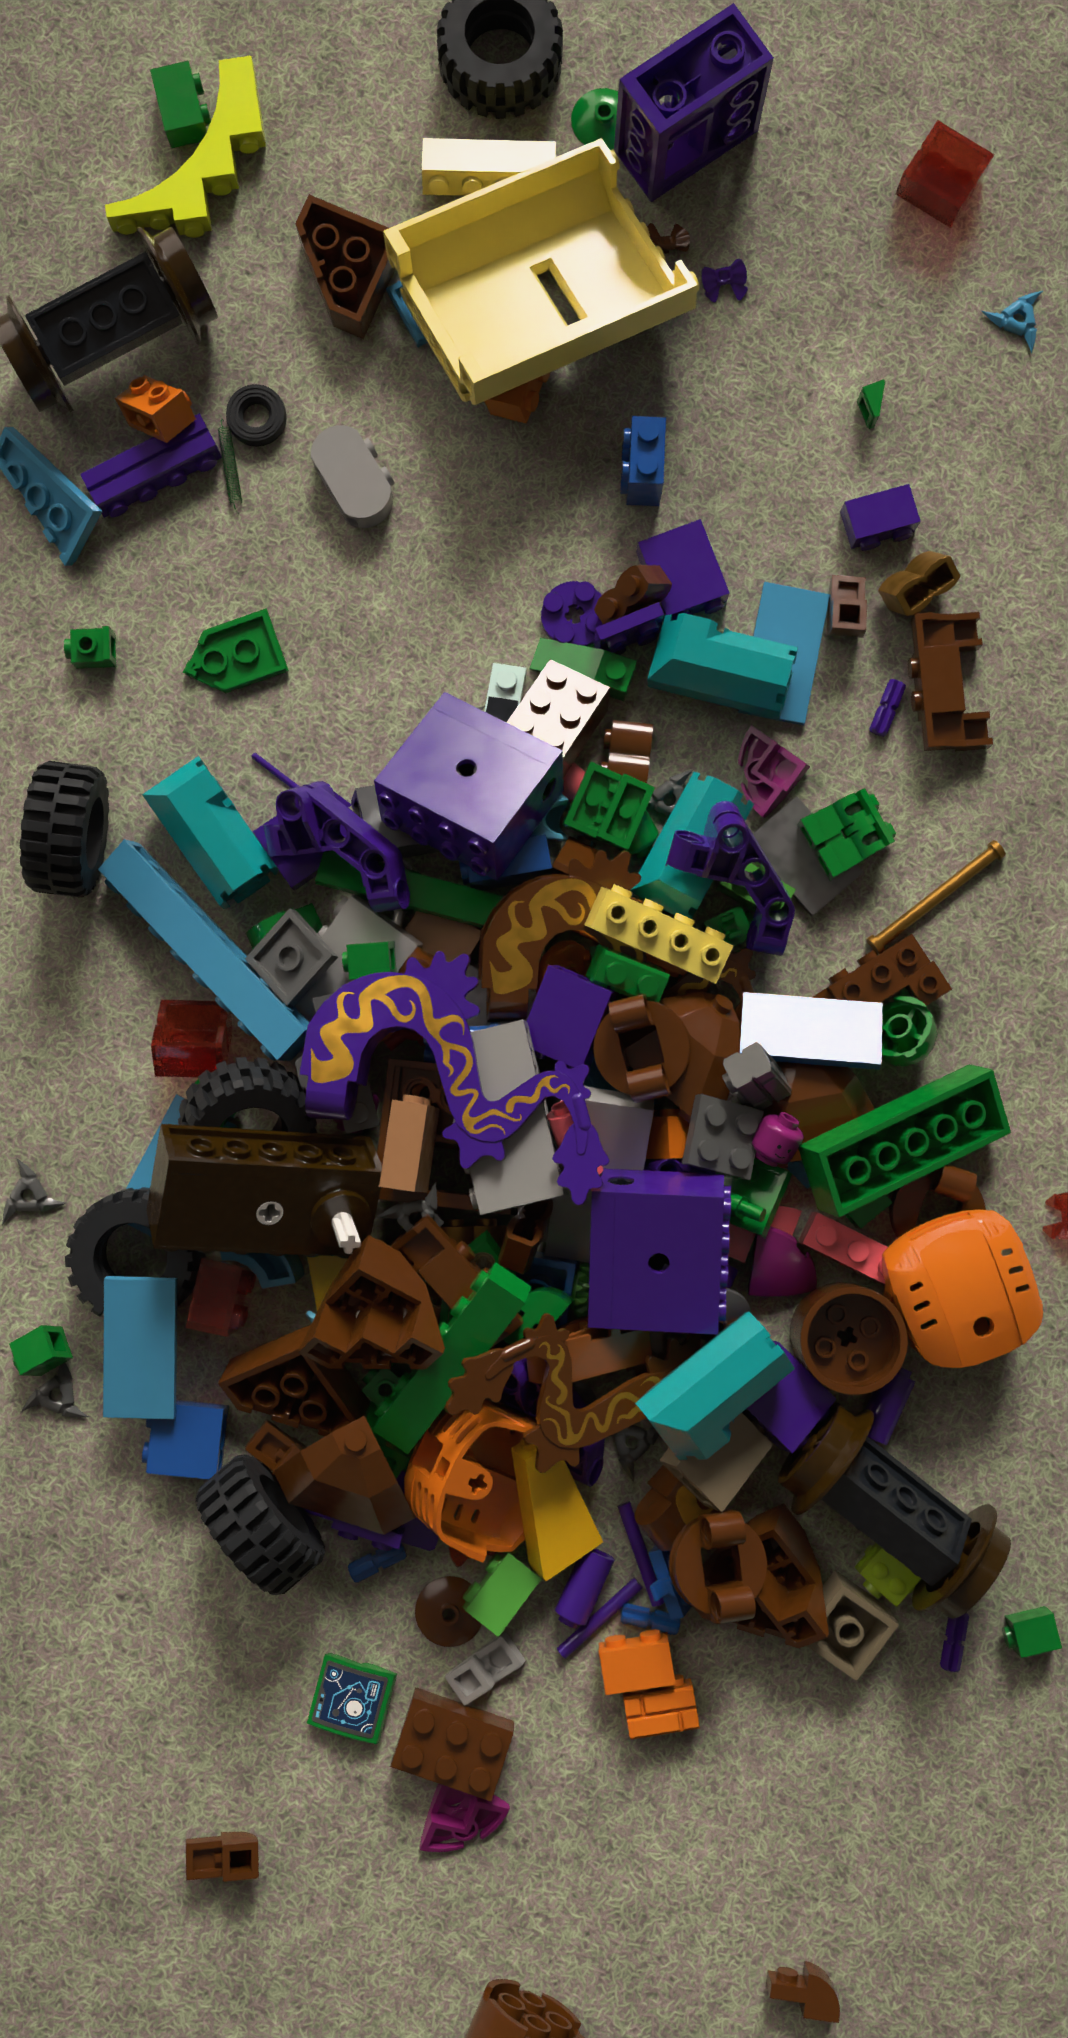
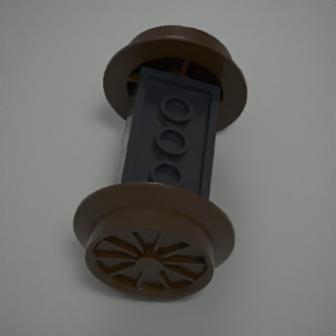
M137 227L140 239L146 249L145 252L24 315L37 340H35L10 295L6 296L7 313L0 316V345L39 412L56 403H59L70 412L74 411L50 365L53 366L59 379L66 386L183 324L182 320L197 344L201 343L200 327L217 319L218 315L192 260L172 227L154 236L142 227Z
M839 1403L832 1404L829 1416L821 1423L815 1425L809 1433L807 1443L802 1448L789 1453L779 1472L778 1483L794 1495L791 1505L792 1512L796 1515H801L820 1500H823L830 1508L842 1515L859 1531L866 1534L887 1553L891 1554L916 1576L921 1578L913 1592L912 1605L914 1609L918 1612H927L936 1607L951 1619L962 1616L990 1589L1004 1567L1010 1552V1538L995 1527L997 1522L996 1509L990 1504H985L977 1507L969 1514H965L868 1437L874 1421V1413L870 1409L862 1410L853 1415Z

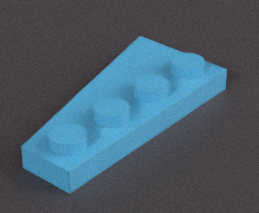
M4 427L0 436V469L12 487L19 489L25 498L26 503L24 505L30 514L36 515L45 528L42 532L49 543H55L61 552L59 558L65 566H72L77 561L102 510L14 427Z

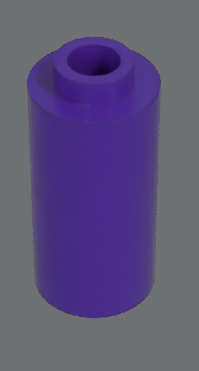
M901 1367L889 1383L871 1393L865 1409H870L874 1413V1421L868 1434L869 1438L888 1445L916 1381L910 1379L911 1371Z
M595 1548L575 1562L555 1608V1611L560 1615L558 1620L561 1623L577 1629L578 1625H587L615 1561L611 1555Z

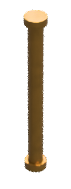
M992 840L987 844L988 849L876 936H869L866 939L868 944L876 954H881L885 950V945L995 859L1001 860L1005 857L1006 853L1003 847L997 841Z

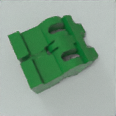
M865 788L857 793L849 794L815 813H811L800 819L797 824L812 851L822 845L824 846V848L817 851L815 856L829 881H832L895 842L896 832L891 823L883 821L878 812L879 802L874 794H868Z

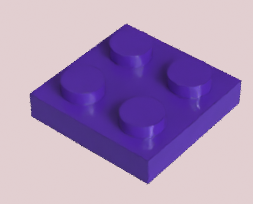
M655 603L596 627L594 648L621 655L626 651V646L636 642L639 646H643L656 640V634L660 633L664 618L660 603Z

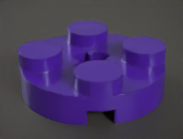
M586 581L565 582L553 588L544 597L541 622L549 639L587 647L594 643L595 628L603 625L594 611L595 605L602 595L591 583ZM577 607V611L579 608L583 611L584 614L580 616L579 623L573 624L572 619L570 621L566 620L565 615L569 614V608Z

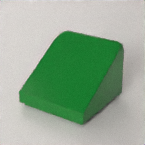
M884 379L862 387L857 399L858 406L869 429L875 427L880 416L885 387Z

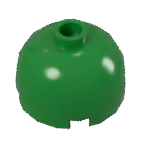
M898 996L893 998L894 1002L888 1003L885 1006L882 1005L881 1060L893 1066L907 1067L918 1064L927 1058L935 1046L938 1034L935 1019L922 1001L914 997Z

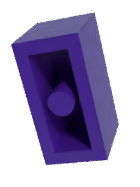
M910 484L845 501L840 511L851 549L861 547L862 551L874 549L881 545L880 541L893 538L894 542L909 539L913 536V532L916 531L921 522Z

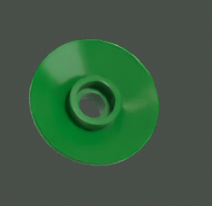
M608 88L594 89L584 94L576 102L571 115V124L576 137L581 143L586 145L602 138L608 149L614 150L618 91ZM600 111H607L610 115L602 117L598 113Z

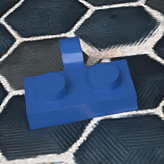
M655 1545L648 1552L657 1577L656 1582L650 1585L653 1599L658 1601L663 1596L670 1620L683 1618L692 1606L680 1597L672 1583L669 1570L671 1550L663 1551Z

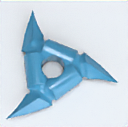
M1043 291L1018 298L1019 300H1016L1004 309L1001 314L982 311L998 327H1004V330L1019 336L1024 335L1032 353L1037 328L1034 327L1036 323L1032 304ZM1017 313L1023 315L1024 322L1016 321L1013 315Z

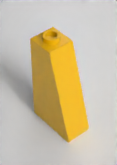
M522 1438L520 1443L511 1448L528 1562L531 1568L546 1582L604 1542L565 1461H559L545 1473H540L535 1469L537 1451L535 1445L528 1444Z

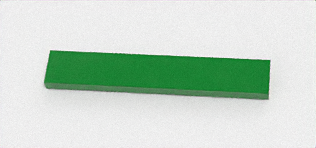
M324 851L315 884L367 898L361 872L335 851ZM405 870L410 891V903L407 908L482 928L491 910L504 897Z

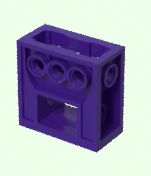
M734 3L619 79L614 151L650 202H653L759 130L774 57ZM665 96L664 103L660 104L659 100ZM672 143L673 146L668 150V145Z

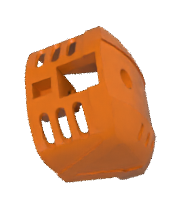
M967 1210L935 1218L903 1234L882 1254V1270L885 1280L883 1296L891 1301L900 1312L907 1330L908 1345L932 1365L947 1368H963L975 1366L1010 1353L1024 1345L1042 1323L1043 1304L1031 1265L1023 1248V1243L1011 1223L993 1210ZM921 1282V1287L913 1291L910 1290V1286ZM924 1301L929 1302L928 1305L914 1310V1306ZM985 1317L988 1318V1320H989V1322H990V1327H989V1325H988V1323H987ZM932 1319H935L936 1322L934 1324L924 1329H921L922 1324Z
M486 1399L483 1401L481 1411L476 1415L466 1409L458 1414L451 1415L446 1412L444 1407L419 1439L404 1476V1495L413 1514L445 1544L474 1560L484 1563L487 1551H514L525 1540L511 1448L520 1443L526 1431L537 1425V1420L513 1408ZM461 1504V1505H460V1508H459V1510H458V1513H457L456 1517L454 1518V1515H455V1512H456V1510H457V1508H458V1505ZM477 1510L474 1519L471 1520L474 1511Z

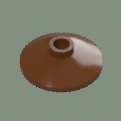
M455 1576L440 1577L427 1584L419 1594L415 1606V1618L420 1631L429 1641L444 1647H456L470 1641L478 1633L482 1624L462 1607L466 1602L463 1599V1595L471 1586V1583L467 1580ZM445 1609H453L456 1613L455 1618L452 1620L445 1619L443 1616Z

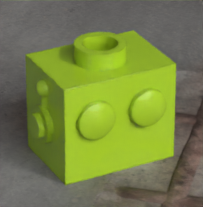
M875 1543L873 1546L870 1545L864 1551L865 1555L856 1564L855 1569L866 1579L862 1585L873 1596L879 1599L884 1595L897 1607L908 1594L914 1591L916 1584L921 1578Z

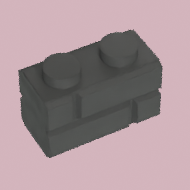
M755 1042L742 1049L741 1054L736 1052L724 1059L723 1066L727 1073L722 1075L723 1080L732 1094H736L742 1105L749 1103L753 1108L763 1110L773 1105L774 1100L778 1102L791 1095L792 1089L781 1067L761 1043Z

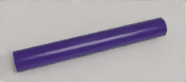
M629 1501L617 1507L652 1607H656L665 1602L663 1596L658 1601L653 1599L650 1585L656 1582L657 1577Z
M635 1577L632 1578L589 1618L587 1625H581L557 1647L562 1657L566 1659L618 1612L624 1604L642 1590L643 1586Z

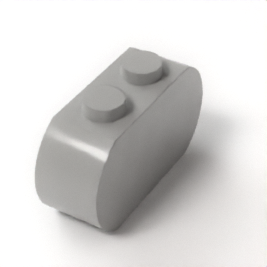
M332 426L322 431L313 442L311 459L314 468L347 524L357 528L376 526L385 520L393 505L391 486L394 485V481L385 466L380 468L374 458L378 454L369 438L363 440L358 430L349 426Z

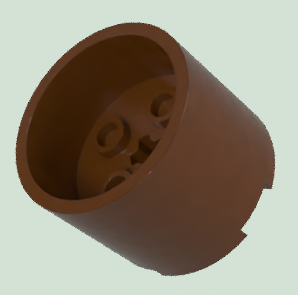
M833 1282L820 1286L808 1293L796 1307L790 1324V1342L797 1360L820 1383L843 1394L860 1395L882 1388L899 1372L907 1353V1330L897 1308L880 1293L853 1283ZM847 1329V1332L852 1334L850 1341L843 1340L841 1344L842 1339L837 1337V1333L839 1330L845 1331Z
M496 1979L487 1984L465 2035V2038H585L579 2032L581 2022L566 2006L544 1993L540 1997L530 1991H520L521 1985L519 1982L508 1979Z

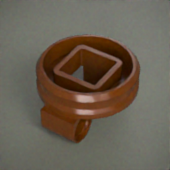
M646 994L608 1003L609 1013L600 1023L594 1039L595 1062L603 1078L615 1089L631 1095L634 1104L670 1095V1087L684 1074L691 1055L690 1036L682 1019L669 1007L658 1002L647 1001ZM655 1025L665 1062L630 1071L621 1034Z
M947 1164L894 1190L891 1197L893 1203L889 1207V1217L896 1237L899 1238L918 1226L915 1224L928 1190L959 1201L955 1213L977 1209L986 1210L983 1196L976 1186L977 1174Z
M736 1510L701 1514L679 1532L671 1548L669 1570L676 1591L687 1604L697 1610L711 1614L713 1623L724 1624L753 1619L755 1617V1598L760 1593L765 1582L767 1557L761 1539L754 1529L744 1522L741 1513ZM731 1546L735 1580L705 1585L701 1548L710 1550Z

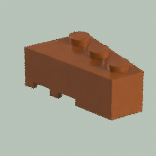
M588 1315L556 1327L557 1330L564 1328L569 1332V1337L564 1343L568 1347L572 1359V1382L644 1364L645 1358L648 1355H652L650 1331L588 1328ZM538 1356L528 1357L529 1382L542 1384L546 1368L544 1359Z

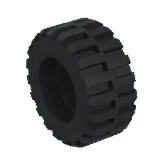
M452 0V3L447 2L441 11L442 18L438 21L437 25L440 74L443 83H447L448 92L454 99L460 96L461 106L467 110H470L472 106L477 107V115L487 117L488 112H495L496 119H506V112L514 111L515 117L524 115L526 106L529 105L534 110L541 105V95L546 98L550 96L554 90V82H558L561 74L563 54L562 22L558 18V10L552 1ZM494 29L514 31L523 36L530 44L529 50L522 57L506 64L486 62L477 57L471 51L470 46L481 34Z
M48 761L39 765L37 771L33 773L32 782L27 789V798L23 807L24 814L21 820L20 866H22L21 873L25 880L24 883L34 892L82 898L94 890L96 880L100 876L98 868L103 864L109 826L108 782L105 774L97 767Z
M246 1057L235 1058L236 1063L227 1065L226 1061L216 1064L217 1069L210 1073L209 1070H206L198 1076L200 1081L198 1085L192 1083L186 1091L187 1099L181 1101L179 1108L180 1118L178 1119V1125L220 1127L228 1117L238 1111L249 1108H262L272 1111L279 1116L271 1131L317 1133L315 1128L317 1125L316 1119L309 1118L306 1113V1090L300 1085L299 1078L293 1072H287L285 1066L277 1062H273L270 1066L265 1058L255 1057L254 1062H248Z
M150 1188L123 1189L99 1200L86 1209V1213L77 1219L73 1226L75 1229L74 1233L68 1236L66 1246L70 1248V1254L65 1256V1267H71L72 1275L68 1276L71 1287L77 1285L81 1293L77 1297L82 1304L89 1301L94 1306L91 1312L99 1317L104 1314V1278L106 1276H116L107 1260L106 1247L108 1239L117 1228L126 1224L137 1223L150 1228L146 1211ZM196 1250L166 1251L167 1267L160 1278H178L177 1307L192 1293L193 1288L199 1283L202 1276L200 1273L201 1267L205 1265L206 1254Z
M247 1454L235 1456L198 1489L196 1506L202 1515V1521L210 1530L209 1533L218 1542L224 1554L233 1561L236 1568L240 1572L242 1571L247 1576V1579L253 1584L256 1583L264 1592H269L271 1595L285 1594L323 1561L326 1551L325 1544L321 1540L322 1536L319 1530L314 1526L315 1523L307 1515L304 1508L288 1503L276 1476L255 1457H250Z

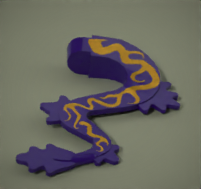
M437 951L428 968H424L416 958L410 957L407 960L405 974L382 972L359 977L342 985L322 1003L307 1027L299 1073L300 1075L308 1076L305 1107L309 1118L349 1120L355 1109L358 1086H367L371 1057L377 1044L391 1032L399 1030L416 1031L426 1039L433 1051L448 1106L456 1121L442 1133L446 1139L455 1140L460 1148V1165L462 1168H471L479 1159L487 1155L493 1156L498 1161H503L505 1159L503 1140L515 1134L546 1098L557 1097L564 1101L574 1122L568 1128L560 1147L552 1157L554 1163L563 1164L564 1170L558 1177L557 1183L559 1186L570 1189L572 1200L577 1205L585 1203L588 1192L591 1189L602 1187L603 1181L597 1172V1168L599 1166H607L610 1159L602 1147L597 1130L591 1124L585 1099L591 1097V1091L584 1087V1082L590 1072L588 1065L582 1064L568 1069L565 1062L558 1061L555 1064V1071H546L534 1075L501 1099L489 1101L485 1098L482 1092L474 1041L467 1020L480 1014V1008L465 998L469 992L479 985V980L476 977L466 976L470 963V957L467 954H461L453 961L447 962L446 955L442 951Z

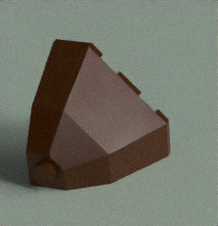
M703 991L663 998L659 1001V1003L672 1009L682 1019L690 1036L691 1055L688 1066L682 1077L670 1087L671 1094L666 1096L678 1106L679 1112L677 1114L688 1123L691 1120L695 1095L704 1094L727 1101L730 1091L722 1075L727 1073L723 1063L725 1058L739 1052L740 1022L733 1009L732 1002L723 995H714ZM655 1025L621 1034L628 1066L633 1070L665 1062Z
M776 1062L781 1067L792 1091L790 1096L778 1102L774 1100L773 1105L763 1109L762 1119L768 1114L780 1115L781 1112L790 1114L799 1121L797 1127L803 1133L804 1139L802 1143L875 1108L858 1077L848 1067ZM799 1149L790 1162L802 1160ZM778 1164V1167L788 1168V1164Z
M369 1235L361 1243L360 1248H356L332 1282L298 1353L329 1369H343L345 1363H362L364 1369H391L392 1363H407L411 1369H426L444 1353L445 1346L424 1281L400 1251Z
M365 1416L337 1429L306 1447L274 1470V1474L289 1504L383 1535L416 1518Z
M784 1503L756 1515L747 1524L754 1529L764 1545L767 1557L766 1578L760 1593L755 1598V1617L733 1623L737 1624V1629L764 1637L765 1633L786 1639V1645L798 1649L827 1638L829 1629L821 1572L805 1530ZM731 1546L717 1548L704 1562L705 1585L735 1580ZM695 1609L702 1618L712 1621L711 1614Z

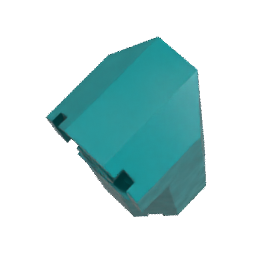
M681 613L678 614L677 620L672 621V614L665 615L647 678L648 687L780 719L781 710H783L793 672L791 669L796 661L798 647L733 632L727 628H724V632L721 633L717 631V622L699 616Z
M199 756L142 794L214 899L223 909L231 907L227 902L228 900L234 898L238 904L271 881L267 876L270 871L274 875L279 872V869Z
M693 772L640 869L641 881L630 890L633 892L632 897L640 899L643 902L646 898L664 906L662 913L674 918L677 912L692 919L713 882V879L683 872L668 864L665 866L675 831L686 830L704 835L709 812L716 803L721 801L734 803L744 820L747 819L754 806V803L750 800L745 805L741 802L744 794L715 777L707 775L704 781L698 780L700 776L698 772Z
M749 1311L745 1312L635 1403L679 1460H688L686 1456H695L698 1460L711 1457L730 1441V1421L734 1423L735 1417L795 1369L785 1352L778 1344L776 1345L772 1341L769 1332Z

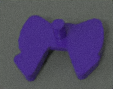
M736 259L729 267H722L716 270L704 267L701 270V283L705 290L704 295L712 302L717 301L720 286L730 284L735 297L739 301L742 300L748 291V288L744 286L747 281V270L742 259Z

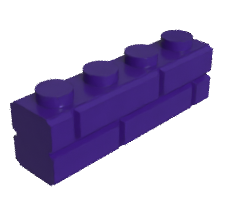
M200 413L195 415V421L169 442L165 443L152 437L80 474L95 504L102 510L101 514L104 518L109 515L110 517H118L124 514L132 503L138 500L140 502L150 501L157 496L158 490L168 485L170 487L179 486L187 480V475L197 470L205 472L216 466L217 460L221 459L222 456Z

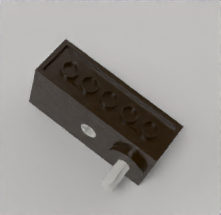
M161 1124L146 1210L154 1249H162L168 1252L177 1250H196L202 1253L221 1251L234 1252L241 1255L249 1253H268L273 1256L295 1254L307 1257H318L320 1255L338 1256L348 1259L356 1248H360L361 1243L369 1235L371 1236L381 1192L379 1184L382 1164L371 1137Z

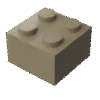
M834 1570L823 1584L829 1629L828 1637L807 1645V1647L858 1681L899 1624L889 1607Z

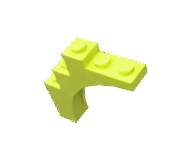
M252 56L219 60L220 85L216 109L204 138L193 155L162 183L131 199L105 205L106 217L113 232L118 231L125 235L133 234L139 226L163 230L173 223L176 224L179 235H186L191 238L200 237L204 232L212 231L207 193L222 196L229 194L233 189H239L234 151L250 154L256 152L261 147H266L257 78Z

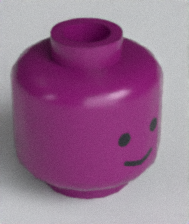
M781 1112L780 1115H766L757 1127L752 1139V1146L756 1150L755 1156L760 1161L773 1167H777L778 1164H788L804 1139L802 1131L797 1127L799 1121L785 1112Z

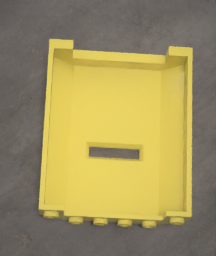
M602 138L383 231L386 255L391 268H396L401 284L403 285L399 289L403 301L462 401L467 402L471 400L472 404L477 405L696 308L699 282L695 273L689 272L682 260L675 262V270L671 271L666 263L660 246H655L650 239L646 224L639 222L634 214L631 201L628 198L624 199L617 188V171L620 169L619 160L615 151L609 150ZM550 271L580 321L569 326L567 325L537 275Z

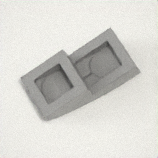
M505 1631L445 1675V1679L465 1706L492 1689L497 1681L521 1667L525 1662V1658Z

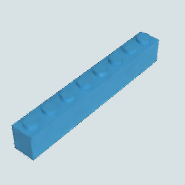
M124 839L98 868L106 877L105 884L113 892L122 894L128 901L126 903L127 908L136 916L143 917L150 924L148 927L149 931L159 940H165L172 948L170 950L172 956L180 963L187 964L194 971L192 976L201 986L210 988L214 992L217 1004L225 1011L232 1012L239 1019L237 1022L238 1026L246 1034L255 1036L262 1044L260 1049L267 1057L274 1061H291L304 1047L309 1021L295 1006L289 1007L282 1002L245 960L247 957L245 953L140 843Z

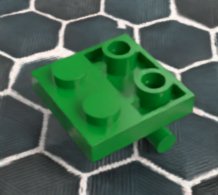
M755 1158L750 1180H742L724 1175V1186H731V1217L729 1224L766 1238L792 1173L778 1166L767 1165Z

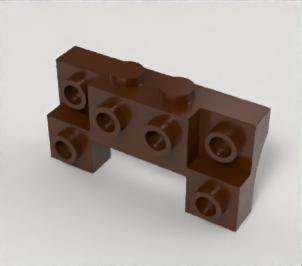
M979 612L957 614L917 613L911 618L914 653L912 658L908 659V675L910 679L914 678L915 691L911 693V706L913 712H917L918 721H921L924 751L955 749V752L989 749L993 745V738H988L987 729L990 711L963 713L966 708L960 652L977 651L983 645L982 638L978 639L976 623L980 619Z
M910 934L879 955L873 950L858 959L857 963L860 967L851 973H848L846 968L828 979L831 985L812 998L881 1003L905 987L911 997L922 1001L927 1006L951 991L952 988L934 961L930 962L913 934Z
M428 1213L405 1234L400 1235L389 1245L402 1253L416 1272L418 1271L451 1309H453L461 1296L465 1298L470 1296L473 1292L470 1286L482 1270L473 1261L476 1256L471 1248L463 1241L457 1243L453 1237L450 1238ZM485 1267L483 1271L487 1273L489 1269ZM518 1313L491 1348L523 1324V1318Z

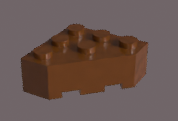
M309 194L295 223L301 247L333 327L364 339L396 269L391 268L386 255L383 231L389 228Z
M311 1324L229 1360L218 1382L237 1410L249 1414L255 1410L272 1415L271 1420L295 1428H298L299 1424L319 1430L318 1435L327 1436L337 1429L365 1416L370 1403L345 1365L343 1369H329L298 1353Z

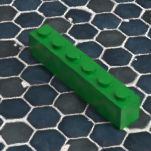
M496 1262L487 1273L483 1270L478 1273L470 1286L473 1292L468 1298L461 1296L451 1310L450 1314L454 1316L448 1324L443 1321L440 1323L439 1330L445 1346L444 1353L426 1369H413L410 1375L404 1371L393 1387V1390L396 1392L391 1399L385 1396L374 1412L378 1419L373 1431L407 1454H409L444 1409L446 1402L451 1397L452 1390L448 1386L449 1379L464 1375L465 1369L461 1365L462 1360L489 1351L526 1303L531 1286Z

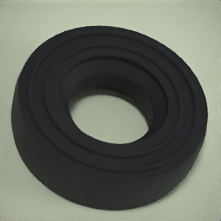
M252 384L240 388L231 396L226 408V420L230 431L240 442L249 446L259 447L274 442L282 434L286 425L287 414L282 399L274 390L264 385ZM260 404L268 409L269 418L264 425L251 427L245 423L244 413L251 405Z

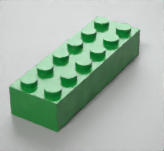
M969 1064L804 1142L798 1149L817 1209L839 1218L1010 1134L1011 1130L993 1069Z

